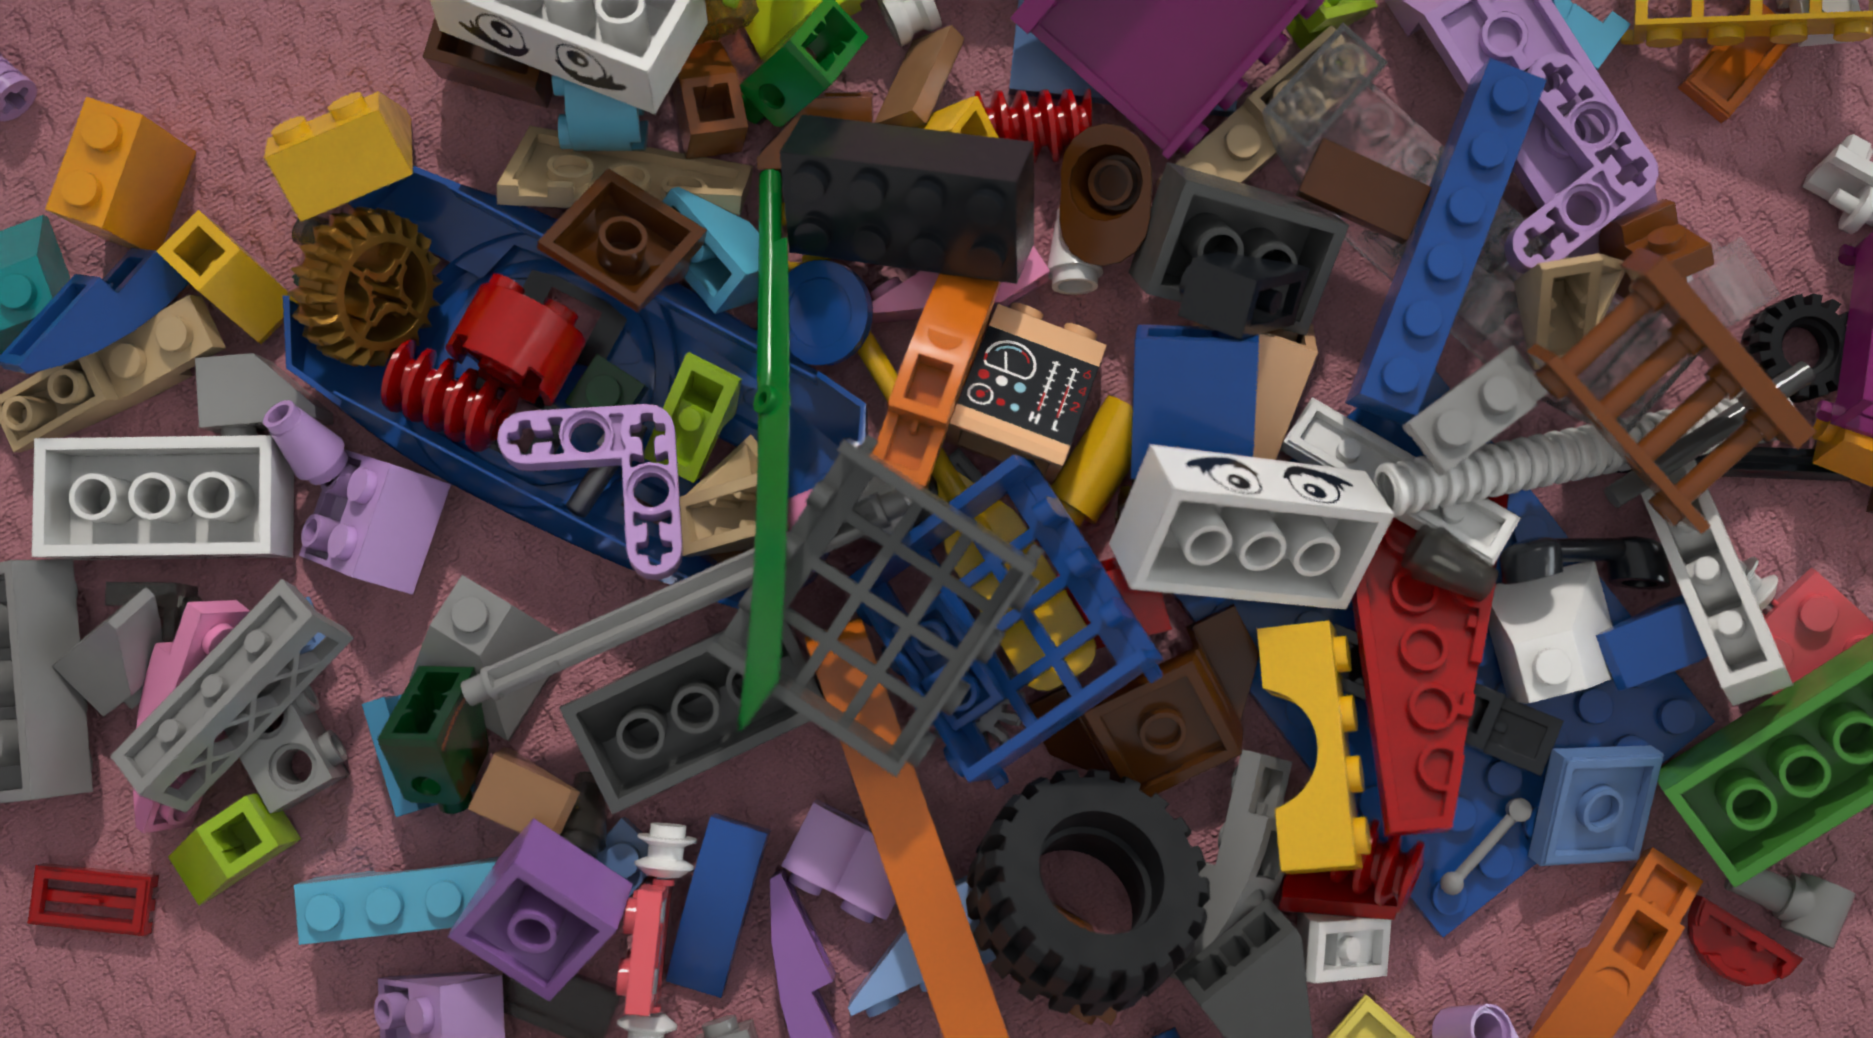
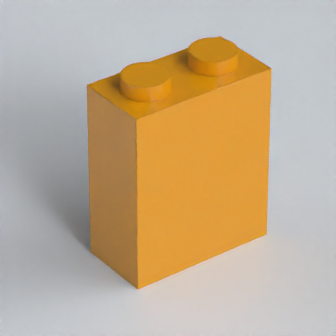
M86 96L45 210L106 241L127 248L157 251L164 244L196 151L146 116Z

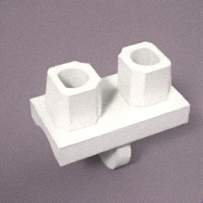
M1854 134L1848 135L1825 159L1810 171L1802 186L1843 211L1838 227L1848 234L1855 233L1865 223L1873 227V162L1870 161L1873 150L1871 143Z

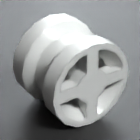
M877 0L890 32L901 47L910 43L913 35L923 29L932 32L942 27L941 18L934 0Z

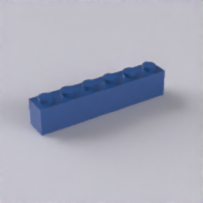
M1492 58L1471 78L1429 185L1432 188L1406 244L1345 401L1346 404L1399 425L1418 415L1545 87L1546 79Z

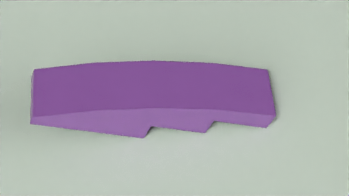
M782 868L776 871L770 878L771 943L780 1004L790 1038H840L841 1035L818 990L833 982L836 971L794 885L788 881L789 874L787 870Z

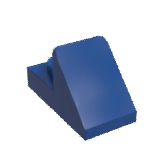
M1683 595L1663 600L1596 635L1602 655L1618 691L1637 686L1700 662L1708 657Z

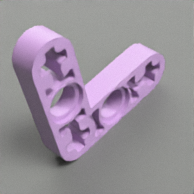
M1560 52L1548 53L1540 57L1527 70L1528 73L1543 79L1546 78V75L1549 77L1555 73H1558L1563 79L1558 90L1553 89L1548 93L1543 90L1535 113L1584 174L1515 227L1507 236L1504 245L1505 257L1509 265L1522 274H1525L1538 263L1564 259L1647 194L1656 184L1659 175L1658 163L1650 150L1578 62L1569 55ZM1578 95L1582 102L1576 104L1563 116L1559 109ZM1591 114L1601 121L1604 127V135L1600 142L1588 143L1578 137L1575 131L1577 116ZM1616 141L1620 148L1600 162L1596 155L1602 153ZM1632 164L1638 171L1632 179L1633 182L1630 181L1624 185L1620 184L1615 176L1620 173L1621 167L1624 168ZM1582 195L1592 201L1596 212L1592 224L1581 226L1570 220L1566 211V205L1571 196ZM1553 225L1560 235L1542 248L1543 256L1536 254L1528 257L1523 250L1529 242L1526 235L1531 239L1536 238Z
M650 404L536 410L515 413L504 420L498 433L499 447L507 462L518 470L543 471L622 466L626 549L632 568L638 575L650 580L665 579L677 571L683 556L677 446L673 420L666 410L657 405ZM653 421L657 431H665V435L655 437L654 447L656 462L669 459L668 465L653 462L644 463V449L641 438L631 437L632 433H638L642 430V422ZM585 423L596 424L605 432V439L601 447L589 453L578 451L570 442L574 429ZM560 425L559 438L564 453L554 454L555 449L552 442H539L533 444L532 454L522 455L518 445L511 444V441L521 439L522 429L531 428L536 438H554L551 426ZM632 461L644 463L637 465L635 467H631ZM657 477L668 485L669 495L661 505L645 507L635 499V488L644 478ZM671 516V524L659 522V532L662 545L673 547L672 552L662 555L661 564L650 565L647 555H638V549L647 548L649 545L647 523L635 526V519L655 522Z

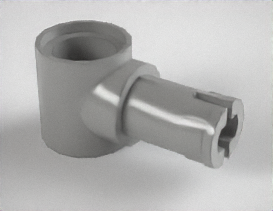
M1765 869L1736 888L1733 887L1727 877L1724 883L1726 890L1771 910L1775 918L1782 920L1781 928L1832 949L1835 948L1856 895L1854 892L1804 872L1801 873L1800 877L1793 874L1783 877Z

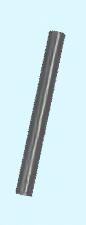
M1800 361L1772 379V381L1789 398L1815 381L1816 377L1812 368L1807 363ZM1738 401L1675 442L1654 463L1666 476H1669L1730 436L1744 423L1741 416L1747 410ZM1632 470L1604 488V493L1614 507L1620 508L1649 489V487Z

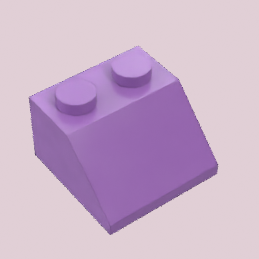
M533 818L501 854L452 927L448 937L550 1002L617 931L633 884Z

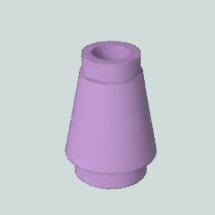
M281 401L271 407L265 414L263 419L264 426L269 430V433L298 479L308 480L313 485H321L334 479L344 469L348 460V454L344 450L343 439L297 407L292 401Z

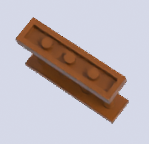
M1638 248L1620 264L1634 281L1628 287L1631 293L1561 358L1536 343L1526 352L1540 367L1533 375L1543 388L1558 401H1561L1566 396L1652 490L1654 495L1648 500L1651 507L1671 526L1675 527L1682 521L1700 534H1703L1711 525L1691 504L1762 440L1769 443L1772 439L1776 438L1798 449L1817 432L1670 262L1662 255ZM1660 310L1672 324L1666 331L1669 338L1598 401L1579 380L1578 376L1649 311L1656 314ZM1698 354L1710 367L1704 374L1707 380L1636 443L1616 419L1685 356L1689 355L1694 358ZM1736 397L1747 410L1741 416L1744 423L1674 485L1654 461L1724 398L1731 401Z

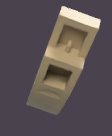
M1330 25L1248 96L1238 110L1175 164L1246 184L1368 71L1370 66L1341 34ZM1162 175L1158 178L1155 184L1157 187L1160 184Z
M187 295L158 312L132 333L109 346L65 365L42 370L0 394V424L13 452L21 453L34 448V438H62L133 407L193 376L190 368L195 366V358L211 357L226 348L202 296Z

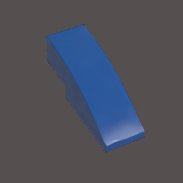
M130 248L103 279L96 276L74 274L0 355V366L7 370L31 374L65 365L97 352L132 333L163 310L189 282L162 258L156 250Z
M718 813L710 816L679 924L666 982L722 998L756 887L755 882L771 829Z

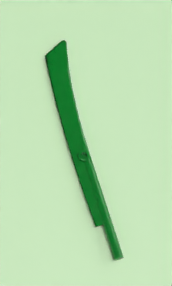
M766 169L759 174L758 391L753 403L754 410L758 413L756 523L749 631L737 724L738 731H742L749 724L780 679L786 563L789 408L791 405V395L789 394L787 237L782 238V174L775 169Z

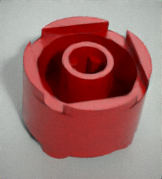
M494 273L488 283L480 285L445 347L446 351L461 365L466 356L477 362L479 366L478 377L484 381H487L489 378L497 379L499 381L498 389L507 392L510 388H516L520 394L519 399L533 404L536 402L539 394H541L544 405L552 406L586 345L583 334L574 327L579 317L573 310L555 300L547 299L545 304L542 305L525 296V289L517 282L504 275Z

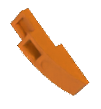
M939 273L887 403L888 412L877 440L879 442L873 454L926 489L961 390L971 371L1001 285L999 281Z
M1654 847L1644 850L1589 945L1578 950L1527 1038H1612L1651 984L1685 928L1680 922L1704 881Z

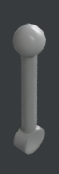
M1514 798L1508 801L1505 808V817L1455 872H1447L1442 876L1440 885L1445 893L1448 895L1460 893L1464 887V879L1516 821L1523 822L1530 818L1532 807L1527 800Z

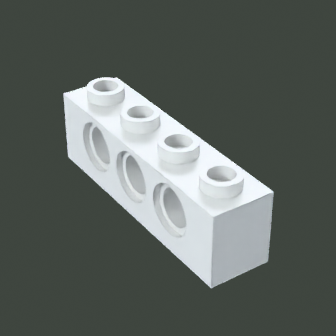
M1695 459L1667 476L1669 480L1675 485L1697 465ZM1649 488L1641 493L1721 688L1731 704L1735 706L1793 686L1709 489L1691 503L1711 525L1703 534H1700L1682 521L1675 527L1671 526L1648 503V500L1654 495L1652 490Z

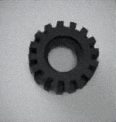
M1812 293L1803 297V294H1799L1764 308L1765 311L1756 314L1750 320L1754 326L1745 329L1742 336L1743 340L1750 341L1749 345L1743 348L1771 380L1792 367L1786 360L1782 350V340L1788 330L1794 327L1804 328L1815 337L1819 346V359L1812 367L1816 379L1789 398L1792 403L1812 400L1838 390L1849 311L1838 315L1836 311L1841 303L1834 299L1821 303L1823 295Z

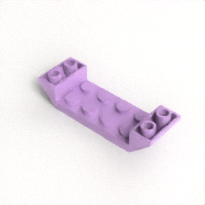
M1385 0L1408 37L1423 28L1464 94L1471 78L1490 58L1527 72L1540 57L1548 53L1560 52L1569 55L1578 62L1639 137L1552 0ZM1558 73L1549 77L1546 75L1545 79L1547 81L1543 90L1547 93L1553 89L1558 90V87L1563 82L1562 77ZM1576 95L1570 102H1567L1559 109L1560 113L1565 116L1576 104L1582 102L1581 98ZM1534 112L1513 171L1537 209H1540L1581 177L1584 172ZM1591 114L1577 116L1575 131L1578 137L1588 143L1600 142L1604 135V127L1601 121ZM1614 141L1610 147L1596 155V157L1602 162L1619 149L1620 146ZM1630 164L1627 167H1621L1620 173L1615 177L1620 184L1624 185L1627 182H1633L1632 179L1638 171L1635 166ZM1655 185L1647 194L1615 219L1656 202ZM1573 195L1568 199L1566 211L1570 220L1581 226L1592 224L1596 215L1592 201L1582 195ZM1552 225L1536 237V239L1543 248L1560 233ZM1600 230L1564 259L1599 252Z

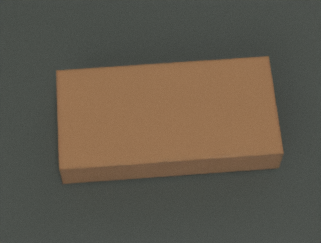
M953 25L912 41L874 123L912 128L927 124L963 45L964 37Z

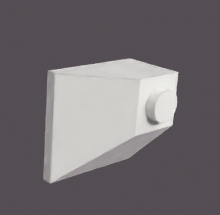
M1595 561L1565 566L1562 573L1541 579L1506 585L1501 582L1495 585L1488 627L1507 698L1519 703H1532L1588 689L1613 679L1596 638V635L1613 626Z

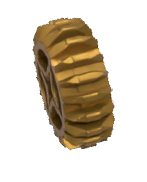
M362 206L357 208L350 207L348 213H331L329 226H313L316 242L314 244L299 245L306 256L303 266L290 268L300 277L299 286L288 292V294L296 301L301 302L292 317L298 320L300 324L305 325L302 336L307 338L310 343L316 344L317 350L321 351L326 357L340 360L341 363L355 367L359 365L364 367L365 365L371 367L384 366L387 359L390 360L395 350L407 340H414L416 346H420L418 330L432 327L427 318L430 308L440 306L433 298V289L443 283L436 275L432 274L440 259L431 252H428L431 239L419 233L418 225L412 223L409 219L395 215L393 211L381 208L374 210Z

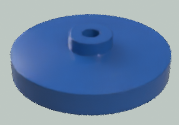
M827 260L809 261L792 269L788 273L789 355L800 362L818 366L835 365L847 360L862 347L872 325L873 305L864 281L847 266Z

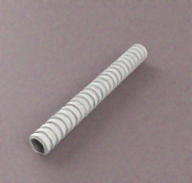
M1735 397L1730 401L1724 398L1681 438L1737 403L1738 399ZM1675 408L1660 410L1655 413L1649 412L1640 416H1629L1624 419L1618 418L1616 421L1638 443ZM1587 424L1576 429L1571 427L1560 432L1550 431L1544 435L1535 434L1528 438L1519 437L1512 441L1504 440L1496 444H1484L1440 477L1426 456L1414 458L1412 461L1408 459L1401 460L1395 464L1384 463L1376 470L1374 485L1393 511V517L1403 515L1404 512L1413 514L1420 512L1421 509L1428 511L1438 506L1448 507L1454 505V503L1463 504L1471 500H1482L1488 496L1493 498L1504 493L1512 494L1520 490H1532L1537 488V486L1542 488L1553 485V483L1562 484L1569 482V480L1577 481L1585 477L1592 478L1601 474L1607 475L1617 471H1627L1632 468L1593 425ZM1721 441V442L1718 443L1717 445L1713 446L1712 448H1710L1709 450H1707L1706 452H1704V453L1701 454L1700 456L1711 453V452H1712L1718 445H1720L1723 441Z

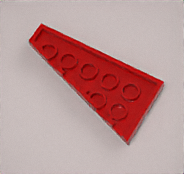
M1504 493L1493 498L1487 497L1489 500L1507 509L1509 494ZM1395 517L1392 518L1352 597L1385 836L1447 832L1453 827L1465 755H1463L1469 719L1473 714L1476 697L1474 689L1478 666L1482 663L1497 574L1495 573L1497 560L1487 572Z

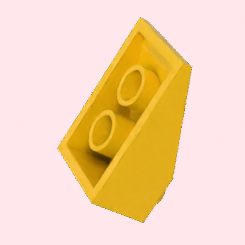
M379 91L363 97L361 92H355L331 103L328 106L329 113L307 121L304 116L294 117L279 124L271 131L272 137L267 138L264 159L300 222L413 174L411 118L404 107Z

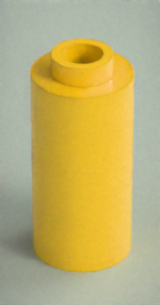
M1109 395L1102 403L1051 485L1054 493L1078 528H1080L1084 520L1096 524L1131 468L1133 406Z

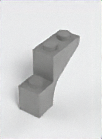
M1512 345L1444 393L1438 400L1405 423L1402 428L1419 445L1440 477L1536 407V402L1549 392L1536 380L1533 370L1514 345Z

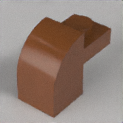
M1662 199L1611 221L1600 230V254L1625 261L1636 249L1642 248L1664 256L1686 282L1687 276L1715 265L1712 244L1678 223L1676 204L1671 200ZM1626 271L1616 291L1624 299L1631 294L1628 287L1634 282Z

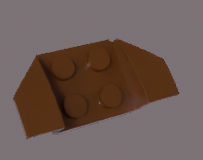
M1232 604L1186 626L1194 648L1159 664L1158 666L1163 676L1154 683H1150L1145 674L1142 673L1043 741L1049 754L1085 770L1091 768L1110 772V780L1119 782L1123 776L1141 783L1139 791L1149 797H1152L1155 792L1159 794L1241 755L1243 743L1241 719L1253 681L1259 652L1235 605ZM1063 686L1028 703V706L1038 720L1069 699L1071 695L1066 687Z

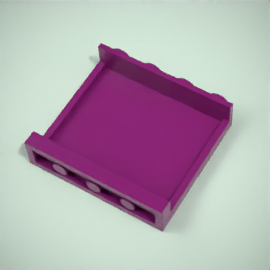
M1025 0L1010 19L1027 34L1032 33L1157 144L1163 150L1162 155L1169 159L1177 149L1186 156L1209 130L1202 123L1217 104L1226 111L1248 87L1249 84L1242 76L1258 59L1266 66L1289 41L1290 38L1282 31L1299 13L1307 20L1325 0Z

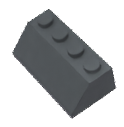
M783 620L780 671L796 680L809 658L792 626ZM726 628L576 698L559 708L612 815L811 720L772 694H769L749 724L742 731H738L737 724L744 676L707 652L713 640L722 635ZM815 673L806 688L825 700Z

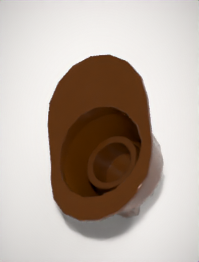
M1104 123L1089 127L1073 138L1063 155L1060 226L1062 238L1071 253L1085 263L1098 266L1121 263L1138 250L1147 236L1151 219L1152 167L1149 152L1136 134L1123 126Z

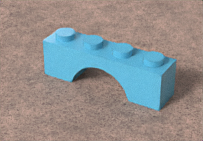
M499 857L414 870L390 872L365 871L320 876L294 884L299 945L452 928Z

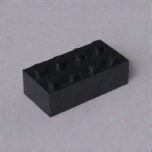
M802 114L780 150L789 253L1013 284L1018 283L1034 245V142Z

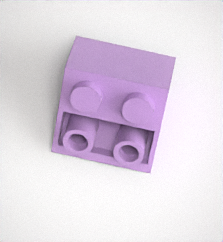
M345 450L348 454V460L344 469L331 481L321 484L322 490L314 513L308 517L302 529V547L299 556L352 578L413 595L451 484Z
M469 971L378 978V996L374 1004V1014L376 1022L380 1027V1038H505L502 975Z

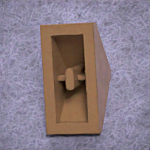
M503 747L493 755L468 810L519 833L534 818L560 835L580 792L516 751Z

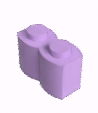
M816 799L781 865L791 872L788 881L815 896H819L822 889L838 895L844 899L840 908L864 922L872 923L875 916L887 920L896 900L870 826Z

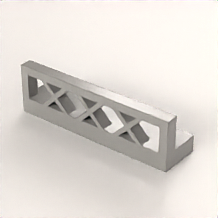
M281 579L110 757L138 795L186 813L354 638L345 627L318 613L295 586ZM318 632L326 636L312 651L300 654V650ZM281 680L280 684L271 694L257 698V695L269 683ZM239 724L238 728L228 738L214 743L216 737L225 728ZM196 768L195 773L179 789L170 787L182 773Z

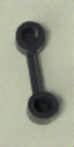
M1536 537L1510 545L1503 550L1499 557L1501 581L1504 585L1532 581L1562 573L1564 571L1563 562L1607 561L1608 579L1612 585L1647 590L1663 589L1671 586L1669 562L1662 543L1645 537Z

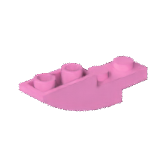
M237 600L187 602L174 642L155 643L139 703L136 729L250 612L249 609ZM225 730L216 737L214 743L224 739ZM196 768L182 773L170 787L179 789L195 773ZM133 788L136 828L142 833L192 826L202 797L185 813L142 797Z

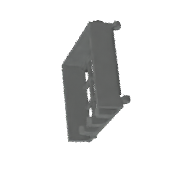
M867 435L861 445L851 438L842 441L837 449L840 452L838 458L825 478L815 485L805 501L807 503L806 507L791 530L787 532L783 620L818 642L819 645L796 680L780 671V679L770 694L897 777L906 762L917 768L929 751L936 736L927 730L940 710L951 717L968 692L971 685L962 680V677L974 659L985 665L1000 644L1005 633L996 626L1008 608L1011 607L1020 613L1034 593L1040 581L1031 574L1044 550L1033 544L1027 554L1021 552L873 454L872 452L879 441ZM874 475L913 500L891 535L852 510ZM923 508L962 533L941 567L901 542ZM844 521L883 545L859 583L821 559ZM973 540L1011 565V568L990 599L982 596L951 575V572ZM894 553L933 578L908 616L869 591ZM812 570L851 594L827 632L789 607ZM752 586L749 587L737 606L739 610L724 633L713 640L707 649L708 653L743 676L746 663ZM942 586H945L981 610V613L958 648H955L918 623ZM861 602L900 627L877 664H874L838 640V637ZM910 635H913L949 659L925 697L886 672ZM829 651L868 676L845 712H842L806 688ZM878 683L917 708L893 745L854 720Z

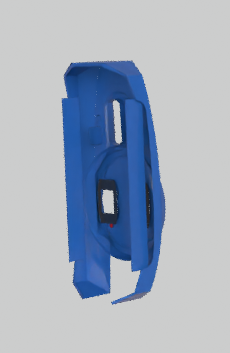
M413 166L412 175L347 202L353 208L361 206L374 210L381 208L393 211L395 215L409 219L412 223L418 225L419 233L431 239L428 251L450 262L436 275V277L443 281L442 284L433 289V298L440 306L430 308L427 318L432 327L418 330L420 346L416 347L414 359L417 360L426 348L436 350L435 369L438 370L447 358H452L445 348L480 285L488 283L492 275L497 273L517 282L525 289V296L543 304L551 287H554L602 312L552 406L544 405L541 394H539L534 404L527 403L540 410L572 408L565 401L596 354H598L649 388L639 404L657 405L663 408L683 359L690 352L742 378L737 411L734 417L723 426L718 438L737 447L751 434L758 443V413L755 412L753 406L754 398L758 391L757 331L726 311L714 314L702 298L679 283L666 285L637 313L537 249V241L554 225L557 219L526 206L497 205L496 195L456 183ZM283 296L286 369L323 394L370 433L434 475L547 533L635 571L630 564L626 549L622 466L618 467L586 517L574 515L568 510L566 503L589 468L543 471L518 470L511 466L504 458L498 439L486 450L474 452L468 448L465 440L453 442L447 438L444 430L439 433L432 432L426 428L423 421L419 423L411 422L405 418L402 411L395 413L386 410L381 402V387L390 360L387 359L384 366L371 367L365 365L364 367L359 365L355 367L341 363L340 360L326 357L321 351L317 350L316 344L310 343L307 338L302 336L305 325L300 324L298 320L292 317L300 305L291 301L289 296ZM790 355L789 394L791 395V405L789 408L788 498L813 489L819 481L825 478L840 454L837 449L844 439L851 438L861 445L868 435V409L866 403L820 371L796 360ZM466 356L462 365L457 362L458 367L455 378L459 380L468 368L478 370V363ZM478 377L476 388L480 390L486 381ZM653 421L642 422L647 427L642 439L644 450L654 429ZM581 424L574 429L570 442L580 452H593L600 448L596 444L605 432L596 424ZM560 425L551 426L554 438L539 439L535 437L526 454L523 452L521 454H532L533 444L539 442H552L555 449L554 454H563L564 451L559 438ZM644 458V463L651 462ZM632 461L631 467H635L637 465L644 463ZM678 476L680 497L686 495L701 480L698 479L695 483H692ZM657 477L644 478L637 484L634 491L635 497L654 507L665 502L669 495L668 485ZM672 517L662 519L661 522L671 524ZM635 519V526L647 523L649 533V545L647 548L638 549V555H647L650 565L661 564L662 555L671 553L673 547L662 545L659 525L651 521ZM830 552L823 554L821 559L826 561ZM682 556V562L677 571L668 578L658 581L672 585L713 567V565L700 556ZM812 570L801 589L815 581L819 573ZM749 588L716 603L739 610L737 606Z

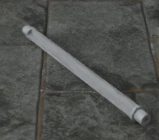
M894 489L881 496L876 492L870 495V497L857 502L852 510L882 529L892 526V520L903 516L910 503L907 496ZM844 521L823 554L862 538L866 534ZM754 548L495 664L481 668L480 674L461 682L464 698L471 706H475L490 698L497 701L504 698L505 695L752 586Z

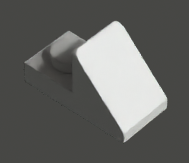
M1298 912L1297 930L1302 936L1307 982L1325 983L1387 976L1391 920Z

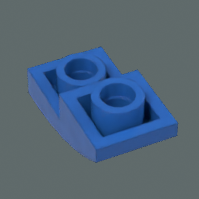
M944 593L934 598L918 622L955 648H958L968 632V629ZM897 625L891 628L895 635L900 629ZM910 635L903 647L925 677L920 683L928 693L949 659L913 635ZM974 659L962 677V680L971 686L951 717L940 710L954 732L1005 698L988 663L984 665L977 659Z

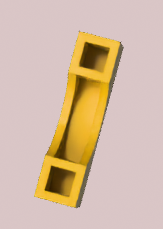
M1329 620L1258 628L1257 635L1263 689L1274 697L1287 700L1302 708L1314 727L1318 743L1317 762L1308 784L1295 798L1275 809L1281 872L1301 874L1363 869L1361 854H1371V838L1367 817H1357L1355 793L1364 792V774L1360 755L1350 756L1348 732L1358 731V721L1354 696H1344L1341 672H1351V656L1347 636L1337 637V630Z

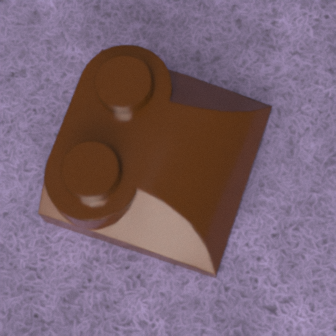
M607 168L537 241V249L639 313L666 285L677 283L686 276L691 258L704 245L707 230Z

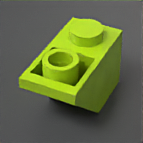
M259 793L244 796L196 828L168 858L200 906L300 841L301 837L284 811L270 814Z

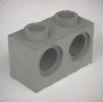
M281 680L269 683L257 695V698L271 694L280 684ZM310 685L283 711L284 718L281 725L276 730L268 727L239 757L270 814L289 810L350 775L343 763L347 760L346 750L338 736L332 730L326 731L315 712L320 708L319 701ZM239 724L224 729L228 737L238 728ZM299 750L304 751L310 757L312 763L311 773L305 781L297 778L292 770V759Z

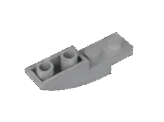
M1242 749L1239 764L1235 768L1231 779L1232 794L1226 821L1221 827L1218 836L1219 851L1216 864L1206 862V866L1199 872V877H1207L1210 882V900L1202 907L1208 914L1203 933L1194 941L1196 946L1194 950L1169 977L1179 980L1175 974L1178 969L1208 945L1212 944L1264 900L1269 898L1272 902L1284 875L1280 868L1275 809L1283 805L1292 766L1291 761Z

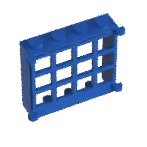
M1014 454L951 500L949 504L975 520L976 516L1008 494L1029 526L1027 531L1009 544L1023 551L1038 540L1060 576L1033 594L1020 613L1012 609L1002 617L996 626L1005 632L1023 619L1045 656L1011 679L994 652L987 663L995 675L1005 698L956 732H954L941 712L938 713L931 726H935L946 744L943 748V753L954 772L961 777H966L969 783L991 780L996 790L1009 783L1004 768L1137 676L1144 673L1150 683L1160 679L1163 674L1157 664L1164 660L1034 460ZM932 514L908 532L901 542L941 567L931 550L955 533L957 529ZM973 540L985 561L962 577L960 581L972 588L993 572L998 582L1001 583L1008 572L1004 565L1006 562ZM894 553L869 591L908 616L888 581L911 564ZM875 558L849 576V578L859 583ZM942 586L940 592L944 593L969 631L975 622L973 616L960 596ZM1068 587L1091 623L1056 647L1034 611ZM861 602L856 613L867 625L875 628L884 643V646L881 648L883 654L895 636L891 628L896 626V624ZM1099 635L1117 662V665L1082 688L1064 658ZM902 647L891 663L890 668L898 675L904 676L909 686L925 697L927 692L920 683L925 677L904 647ZM1053 667L1071 697L1037 720L1019 690ZM1008 699L1024 724L1025 729L992 751L975 721Z

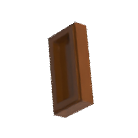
M1323 138L1314 153L1295 196L1403 245L1408 240L1432 187Z

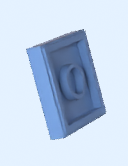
M1652 745L1552 749L1528 857L1539 866L1639 860L1664 753Z

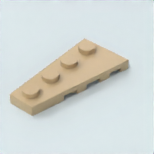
M529 126L496 185L497 205L570 208L600 175L609 168L660 201H663L672 188L680 187L735 215H740L751 188L753 166L707 157L686 160L684 153L646 147L645 151H574L573 149H561L557 130Z

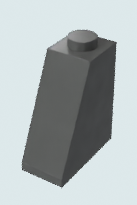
M1269 898L1264 900L1212 944L1208 945L1175 972L1179 980L1225 1038H1313L1302 936Z

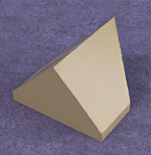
M1597 253L1538 263L1515 280L1514 286L1527 350L1536 343L1561 358L1604 319L1625 273V270L1620 266L1623 260ZM1528 354L1532 368L1534 370L1540 369L1538 364Z
M751 434L686 495L680 497L683 556L693 557L754 548L758 443Z

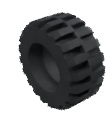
M1091 768L1084 777H1079L1078 770L1075 769L1056 771L1050 781L1048 778L1039 777L1026 784L1020 795L1014 794L1008 800L977 847V855L969 866L966 883L972 890L966 898L968 917L972 920H980V924L973 933L980 950L985 951L989 948L992 950L996 959L990 966L1002 980L1010 974L1021 983L1017 990L1019 994L1032 1002L1038 995L1044 996L1049 999L1048 1008L1050 1010L1067 1014L1075 1005H1080V1013L1082 1015L1102 1016L1110 1006L1112 1009L1120 1012L1134 1006L1143 996L1149 997L1187 959L1196 947L1194 941L1203 933L1208 918L1206 910L1202 907L1210 900V882L1207 877H1199V872L1206 866L1201 848L1198 845L1191 847L1187 838L1192 831L1181 816L1175 820L1165 810L1169 805L1168 802L1156 792L1152 797H1149L1139 791L1141 783L1123 776L1117 782L1109 779L1110 772ZM1070 850L1090 855L1107 865L1118 876L1129 896L1132 907L1131 930L1118 934L1097 933L1084 929L1067 919L1054 906L1044 889L1039 867L1040 856L1053 851Z

